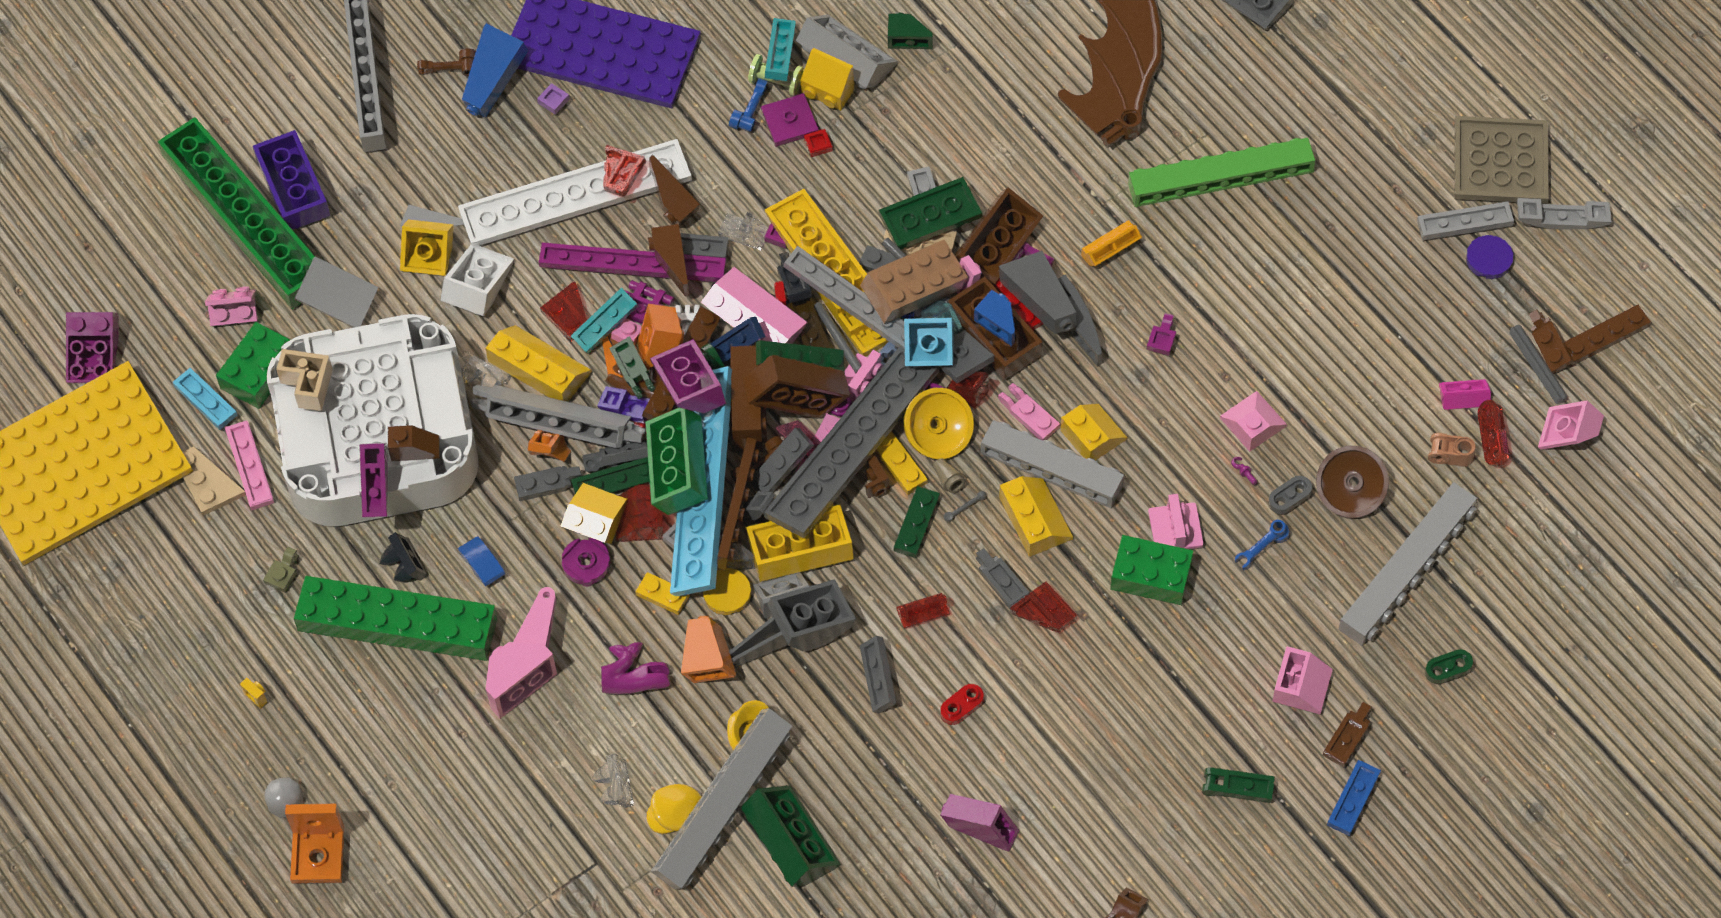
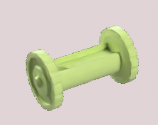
M755 55L749 70V83L755 84L757 79L761 78L789 87L790 95H797L801 86V78L804 72L803 67L797 66L795 71H788V76H791L790 81L764 78L766 63H763L762 55Z

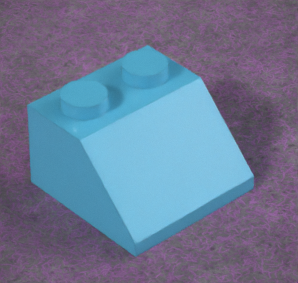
M952 318L904 319L905 367L953 366L954 330Z

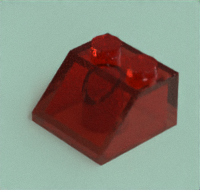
M650 484L636 485L618 495L628 499L616 531V542L663 540L664 512L651 505Z

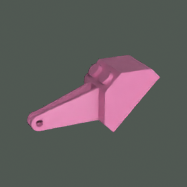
M544 587L539 591L514 641L508 642L504 646H499L489 657L486 693L490 708L499 719L557 675L553 654L548 649L556 605L555 592L550 587Z

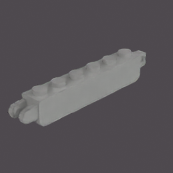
M480 385L473 386V394L485 397L487 400L475 398L471 401V407L486 411L485 415L491 419L614 448L622 447L624 443L630 444L631 441L641 443L645 437L646 429L633 425V422L630 421L631 416L494 385L493 388Z

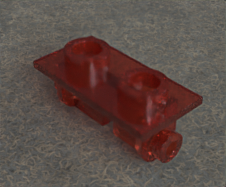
M942 593L896 607L904 629L950 615L947 607V598Z

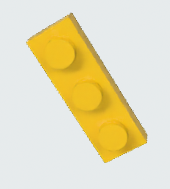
M891 431L875 452L906 494L910 495L915 492L917 486L923 487L928 484V479Z

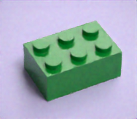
M255 322L216 374L220 389L260 409L270 395L267 384V371L270 361L282 350L281 347L290 339Z
M1122 535L1111 576L1110 590L1182 606L1194 550Z

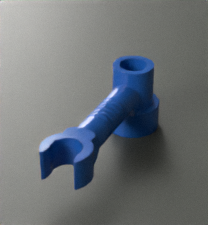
M761 78L758 79L745 112L735 109L731 115L729 127L734 129L741 128L749 132L753 130L756 119H753L752 116L767 89L766 84L768 81Z
M1274 520L1271 523L1269 532L1260 541L1244 553L1236 555L1235 563L1245 558L1247 563L1242 566V569L1247 570L1250 568L1251 562L1272 541L1283 543L1289 538L1288 526L1282 520Z

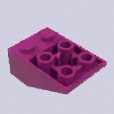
M66 312V383H88L115 368L119 337V313Z

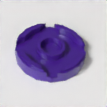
M1485 235L1471 242L1467 249L1466 262L1469 269L1479 277L1480 275L1484 276L1486 279H1496L1508 273L1513 263V251L1504 239Z

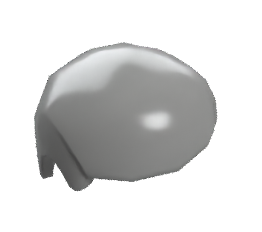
M290 777L275 779L265 789L264 796L268 810L277 817H286V805L303 804L304 802L299 784Z

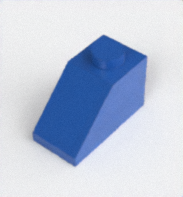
M991 290L974 309V321L1012 346L1015 341V329L1011 302H1009L1005 295Z

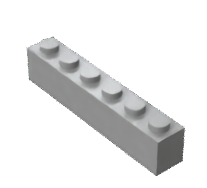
M993 420L981 442L982 455L1037 478H1043L1044 481L1108 508H1112L1123 487L1124 474H1121L1119 470L1102 466L1094 459L1078 456L1070 449L1064 450L1059 448L1051 441L1035 438L1031 433L1016 430L1005 422L999 423Z

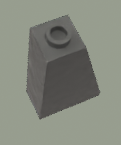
M1043 251L999 266L1000 282L1054 334L1069 331L1077 326L1076 311Z

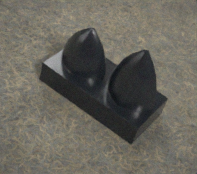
M396 532L390 535L388 539L391 544L383 552L379 564L390 565L401 560L396 569L394 581L404 582L412 578L422 580L426 577L427 573L407 538Z

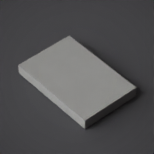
M314 257L296 294L295 300L355 328L361 326L378 287L320 258Z

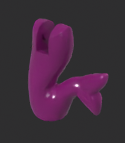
M634 642L627 647L623 645L611 646L609 650L619 660L601 666L602 693L631 694L667 688L670 685V678L668 676L669 666L664 662H649L626 673L632 666L634 659L638 656L643 643Z

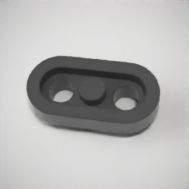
M1304 476L1291 478L1271 492L1268 501L1269 508L1277 514L1289 512L1310 497L1312 491L1311 481ZM1296 489H1302L1303 492H1302V493H1298V492H1296L1295 490H1296ZM1281 501L1284 505H1278L1277 502Z

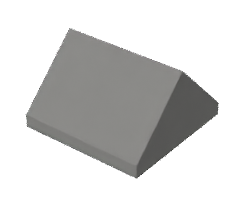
M798 572L754 584L753 587L764 618H769L773 616L767 606L771 597L806 588L809 585L802 574Z

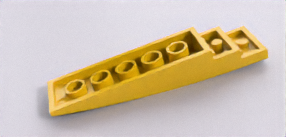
M805 189L765 209L767 217L791 253L799 246L864 292L860 285L867 273ZM816 290L861 355L866 357L873 350L877 351L889 342Z

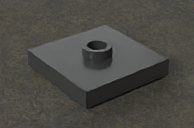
M964 330L954 336L953 366H939V368L952 380L959 383L994 362V355Z

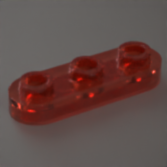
M1485 400L1481 403L1477 412L1484 459L1489 465L1501 467L1509 458L1503 411L1499 403L1493 400Z

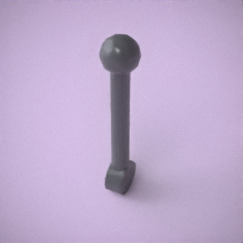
M979 491L976 497L953 512H946L944 520L952 522L955 515L978 500H984L987 496L986 492Z

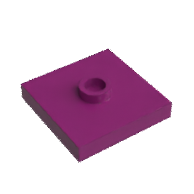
M804 93L761 106L762 114L775 147L803 139L805 134L818 131Z

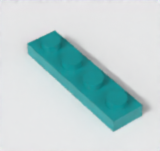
M773 19L764 78L775 81H787L796 21Z

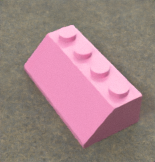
M735 267L713 285L701 302L734 328L749 317L756 316L766 336L762 339L764 341L793 344L808 323Z

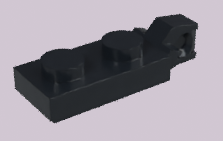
M789 253L779 254L781 266L777 267V272L780 280L783 281L784 290L789 302L792 303L812 297L809 284L783 267L789 257Z

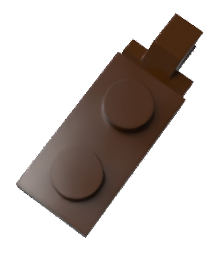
M1538 309L1531 312L1529 315L1535 325L1531 327L1532 335L1552 373L1555 374L1574 363L1556 324L1549 317L1545 319L1542 312H1539Z
M1362 702L1356 713L1353 711L1347 713L1324 749L1322 756L1344 768L1369 728L1371 721L1367 717L1371 712L1372 706Z

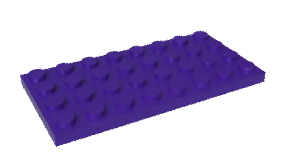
M526 0L511 36L523 41L528 49V53L517 69L672 109L700 40L701 31L582 0Z

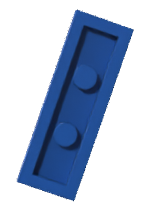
M1360 760L1357 761L1327 822V826L1350 836L1380 775V769Z

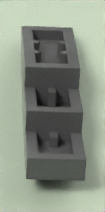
M1065 274L1058 278L1076 311L1077 325L1070 329L1069 333L1098 367L1101 365L1102 352L1096 328L1079 292Z

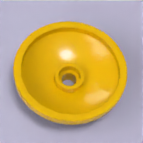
M927 389L915 396L906 409L904 416L906 437L911 446L925 457L931 459L953 457L967 446L973 433L974 420L968 403L962 396L950 389ZM932 420L937 422L935 429L931 426Z

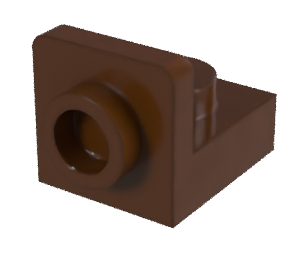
M873 456L867 460L868 469L865 470L870 483L865 485L868 498L881 496L889 489V478L876 456Z

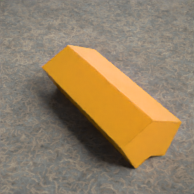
M1128 220L1083 247L1081 256L1089 266H1096L1138 241L1142 236L1137 226Z

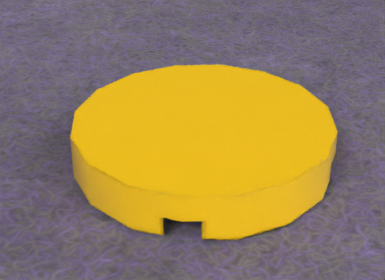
M726 568V571L717 570L716 588L703 591L706 605L710 610L721 615H732V613L737 611L740 612L750 601V582L738 570Z

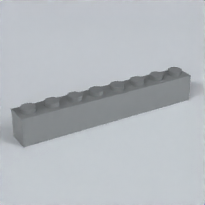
M344 0L362 148L364 152L386 149L369 0Z
M1453 482L1341 618L1338 630L1361 646L1367 640L1372 641L1379 631L1378 626L1382 622L1386 624L1393 614L1392 609L1396 605L1400 606L1407 597L1406 592L1410 587L1414 589L1418 585L1423 571L1428 572L1436 561L1434 559L1438 553L1442 555L1449 546L1448 541L1452 536L1456 538L1463 529V522L1466 519L1470 521L1477 511L1475 507L1477 497Z
M770 708L762 709L651 870L654 875L673 889H682V887L685 888L693 879L692 873L695 868L700 867L706 860L707 855L705 853L710 846L716 845L721 838L720 831L722 828L728 826L734 819L735 814L733 812L737 806L744 804L749 796L747 792L752 785L755 786L762 778L763 774L761 771L765 765H770L775 759V751L778 746H782L790 736L788 732L792 727L791 724Z

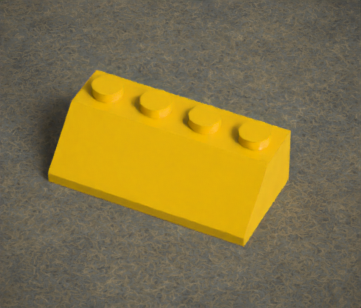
M516 325L500 330L485 348L488 362L545 396L569 402L592 372L588 367Z
M840 505L829 507L805 538L772 521L746 527L760 582L854 559L852 541Z

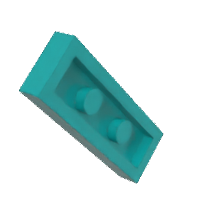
M621 287L571 337L589 354L639 305Z

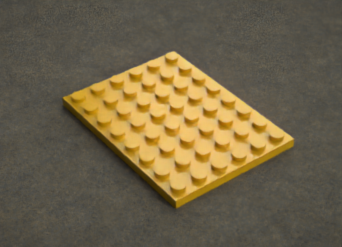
M129 361L0 431V526L23 566L193 472Z

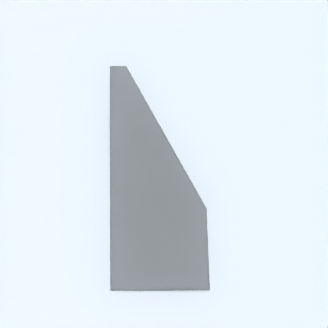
M408 205L400 226H403L410 219L454 224V226L464 225L461 218L413 205Z

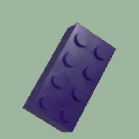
M296 130L252 146L257 163L278 212L292 230L330 216L327 201Z

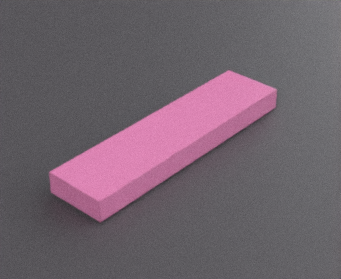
M248 420L225 427L251 511L274 504Z

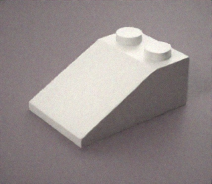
M470 245L445 276L441 301L468 310L473 314L484 316L492 306L514 263V258L478 245Z

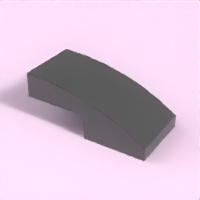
M758 491L754 497H749L748 502L742 507L745 508L743 521H754L760 518L775 494L773 492Z

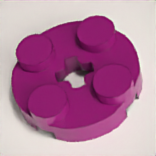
M594 538L573 540L565 547L562 553L564 574L572 582L582 584L584 587L592 586L604 578L611 564L606 546ZM581 558H591L589 565H581Z

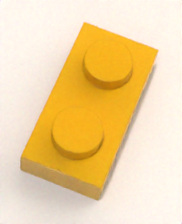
M648 572L635 591L636 596L676 615L680 614L690 597V594L673 596L670 594V582Z

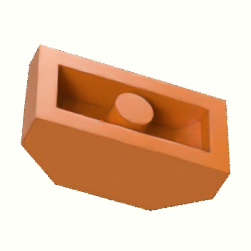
M537 430L528 442V452L530 455L544 454L565 462L571 453L563 435Z

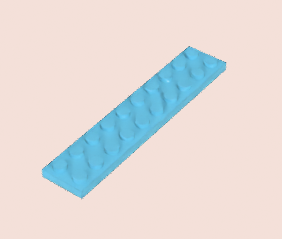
M729 366L712 370L721 384L726 404L706 413L694 411L702 419L708 499L677 512L670 594L673 596H682L716 588L717 556L719 552L731 408L732 369Z

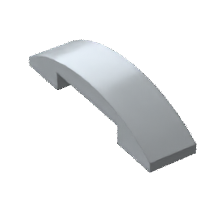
M1517 199L1518 219L1529 225L1566 230L1589 229L1611 224L1610 202L1586 201L1585 206L1541 204V199Z

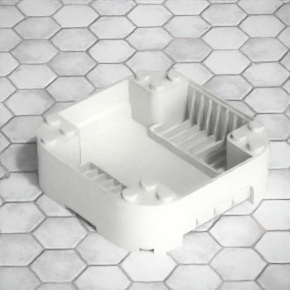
M408 314L378 320L379 323L332 332L329 329L295 337L285 343L281 349L329 356L333 371L322 411L298 408L294 396L296 386L281 384L276 369L281 351L275 358H272L267 371V384L273 402L283 463L281 469L291 500L295 508L305 518L324 526H342L383 518L362 517L359 444L387 443V517L446 505L461 497L471 487L478 471V453L457 348L451 333L444 325L440 326L427 316ZM413 425L438 434L440 437V459L391 462L388 451V427Z

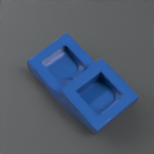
M479 536L458 548L460 555L471 566L474 574L484 586L505 575V571Z

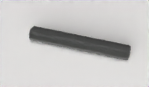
M1516 325L1512 327L1509 334L1554 402L1560 404L1566 401L1567 394L1522 326Z

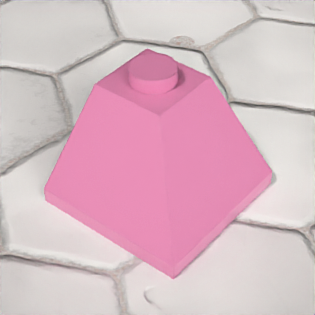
M1258 391L1220 416L1223 423L1249 452L1287 427L1284 420Z
M1589 401L1549 407L1538 448L1542 450L1578 444L1599 435L1604 415Z

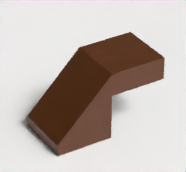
M1126 887L1118 895L1112 911L1105 918H1138L1148 899Z

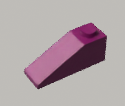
M387 443L359 444L362 517H387Z

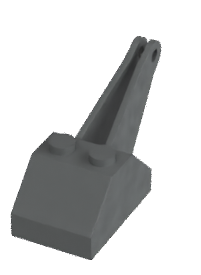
M830 580L771 597L767 606L773 617L731 649L729 653L734 668H737L787 645L805 652L827 645L850 629L856 618L836 580Z

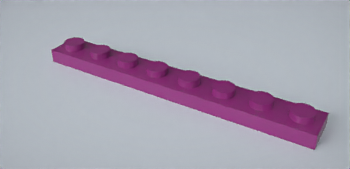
M543 242L541 244L539 267L670 278L656 261L655 252ZM684 254L687 280L717 282L725 275L726 258Z

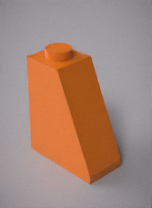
M700 616L698 619L688 620L681 674L693 683L736 676L722 627L708 616Z

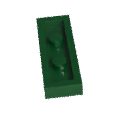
M917 486L896 539L894 552L917 558L938 504L939 492Z

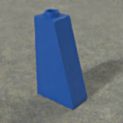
M487 23L483 27L462 97L467 112L474 116L479 114L485 118L528 53V49L523 41Z

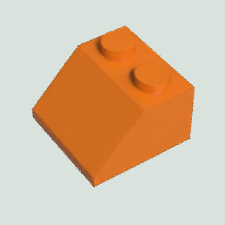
M648 304L637 340L640 356L647 369L653 367L650 358L683 343L684 331L681 330V319L677 316L675 307Z

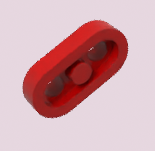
M967 684L944 701L940 709L942 720L949 725H957L981 707L984 701V693L981 687L976 684ZM972 692L976 696L968 697L967 694ZM954 707L957 711L950 712L948 709Z

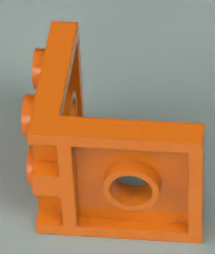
M337 804L286 805L285 815L293 832L291 883H342L345 826ZM315 853L324 854L323 860L318 863L312 862L310 860L311 856Z

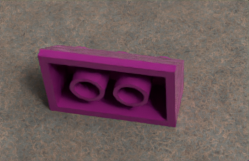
M694 339L650 358L677 407L706 413L726 404L721 384Z

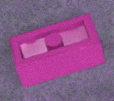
M1486 379L1439 383L1444 410L1490 406L1491 391Z

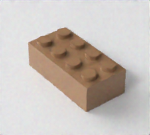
M941 240L868 272L860 286L885 324L960 291L968 276L946 241Z

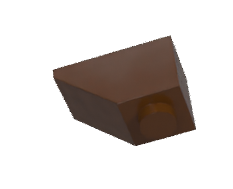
M413 425L388 427V451L391 462L440 459L439 435Z

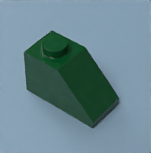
M901 12L895 14L888 13V49H933V33L912 14Z

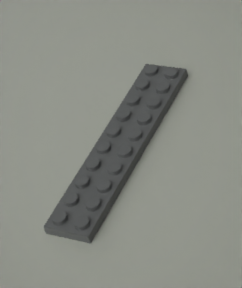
M899 347L764 511V517L805 538L905 415L912 399L923 392L939 373V366L905 367V349Z

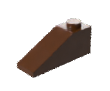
M651 155L649 157V166L662 210L665 213L663 216L669 224H679L680 227L699 211L700 204L654 155Z
M679 224L651 228L652 237H648L650 251L655 252L656 261L684 296H689Z

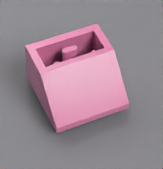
M1287 646L1272 702L1321 714L1333 669L1312 653Z

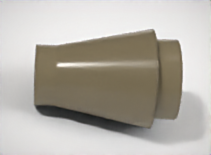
M943 458L933 464V469L936 471L945 491L956 493L964 486L963 474L948 464Z

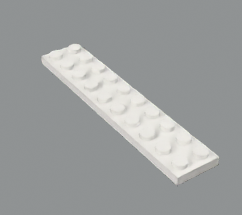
M677 139L459 205V212L472 246H480L656 192L657 189L649 166V157L651 155H654L680 184L692 181L691 173Z

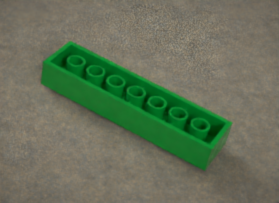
M305 576L293 619L299 632L487 661L498 616L495 605Z

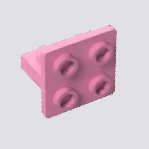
M246 286L238 287L234 292H227V289L213 290V294H210L205 300V306H208L210 326L257 321L256 289L250 290V287Z
M875 350L870 353L868 358L859 353L855 355L862 365L857 373L854 372L850 364L844 371L850 392L849 398L852 401L858 398L883 367V364H881V354Z
M1178 494L1168 495L1167 506L1148 509L1154 542L1185 549L1203 547L1196 503H1179Z

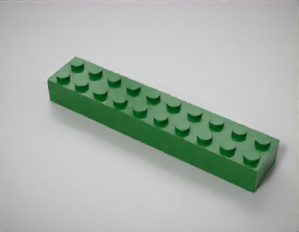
M196 117L192 118L157 141L163 158L291 309L300 305L301 302L295 300V297L315 256Z

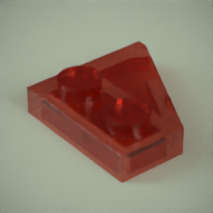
M606 145L603 187L606 192L625 197L646 164V159L644 156Z
M575 281L540 307L541 313L571 342L574 340L571 335L587 321Z
M1046 581L1010 607L1012 615L1056 633L1061 632L1077 620V614Z

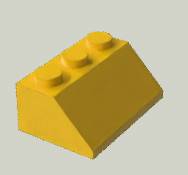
M1021 476L1000 485L999 499L1029 557L1073 540V536L1043 478Z

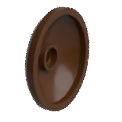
M1344 446L1332 451L1322 461L1317 472L1316 486L1321 501L1329 510L1343 517L1357 518L1372 513L1382 504L1389 488V475L1384 462L1373 451L1361 446ZM1351 478H1358L1359 483L1357 486L1351 485Z

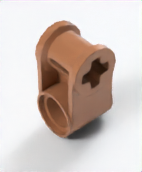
M1434 433L1431 435L1432 448L1428 454L1430 462L1466 467L1473 462L1476 446L1471 438L1444 433ZM1460 450H1466L1469 453H1461Z

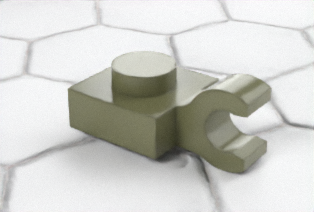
M287 547L282 561L274 560L263 579L264 584L286 593L297 574L296 569L292 568L299 558V555L296 554L297 550Z

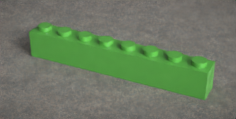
M1295 138L1288 142H1274L1257 148L1249 147L1236 152L1227 151L1220 155H1207L1195 160H1182L1169 165L1160 164L1153 168L1136 169L1133 172H1129L1128 186L1134 207L1313 173L1315 158L1309 139Z

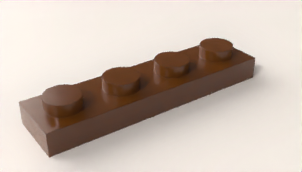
M1638 304L1565 341L1574 360V363L1570 364V366L1572 367L1650 327V319Z

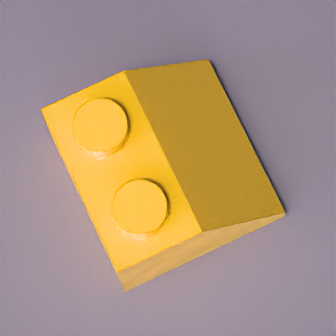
M813 48L801 78V93H804L810 99L823 102L829 108H836L841 111L854 91L853 65Z
M408 219L402 226L400 271L446 276L453 246L454 224Z
M1099 404L1079 405L1061 417L1060 431L1083 458H1091L1096 461L1127 440V436Z
M583 483L570 501L561 527L612 544L628 499Z

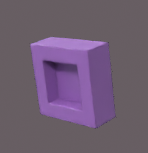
M552 83L537 98L539 105L555 115L570 100L569 94Z

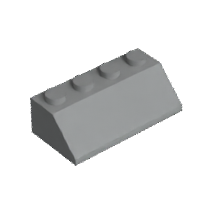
M830 15L807 17L796 39V42L802 45V49L809 53L815 48L853 65L854 83L863 89L877 86L898 63L896 59Z

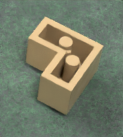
M282 349L276 369L280 383L296 386L294 396L298 408L322 411L333 371L329 356Z

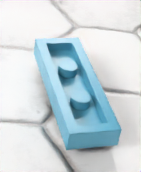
M191 368L172 382L173 386L219 430L238 416L237 412Z

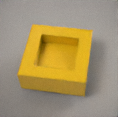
M248 678L240 683L243 694L260 709L267 703L264 695L266 690L257 681L253 683Z

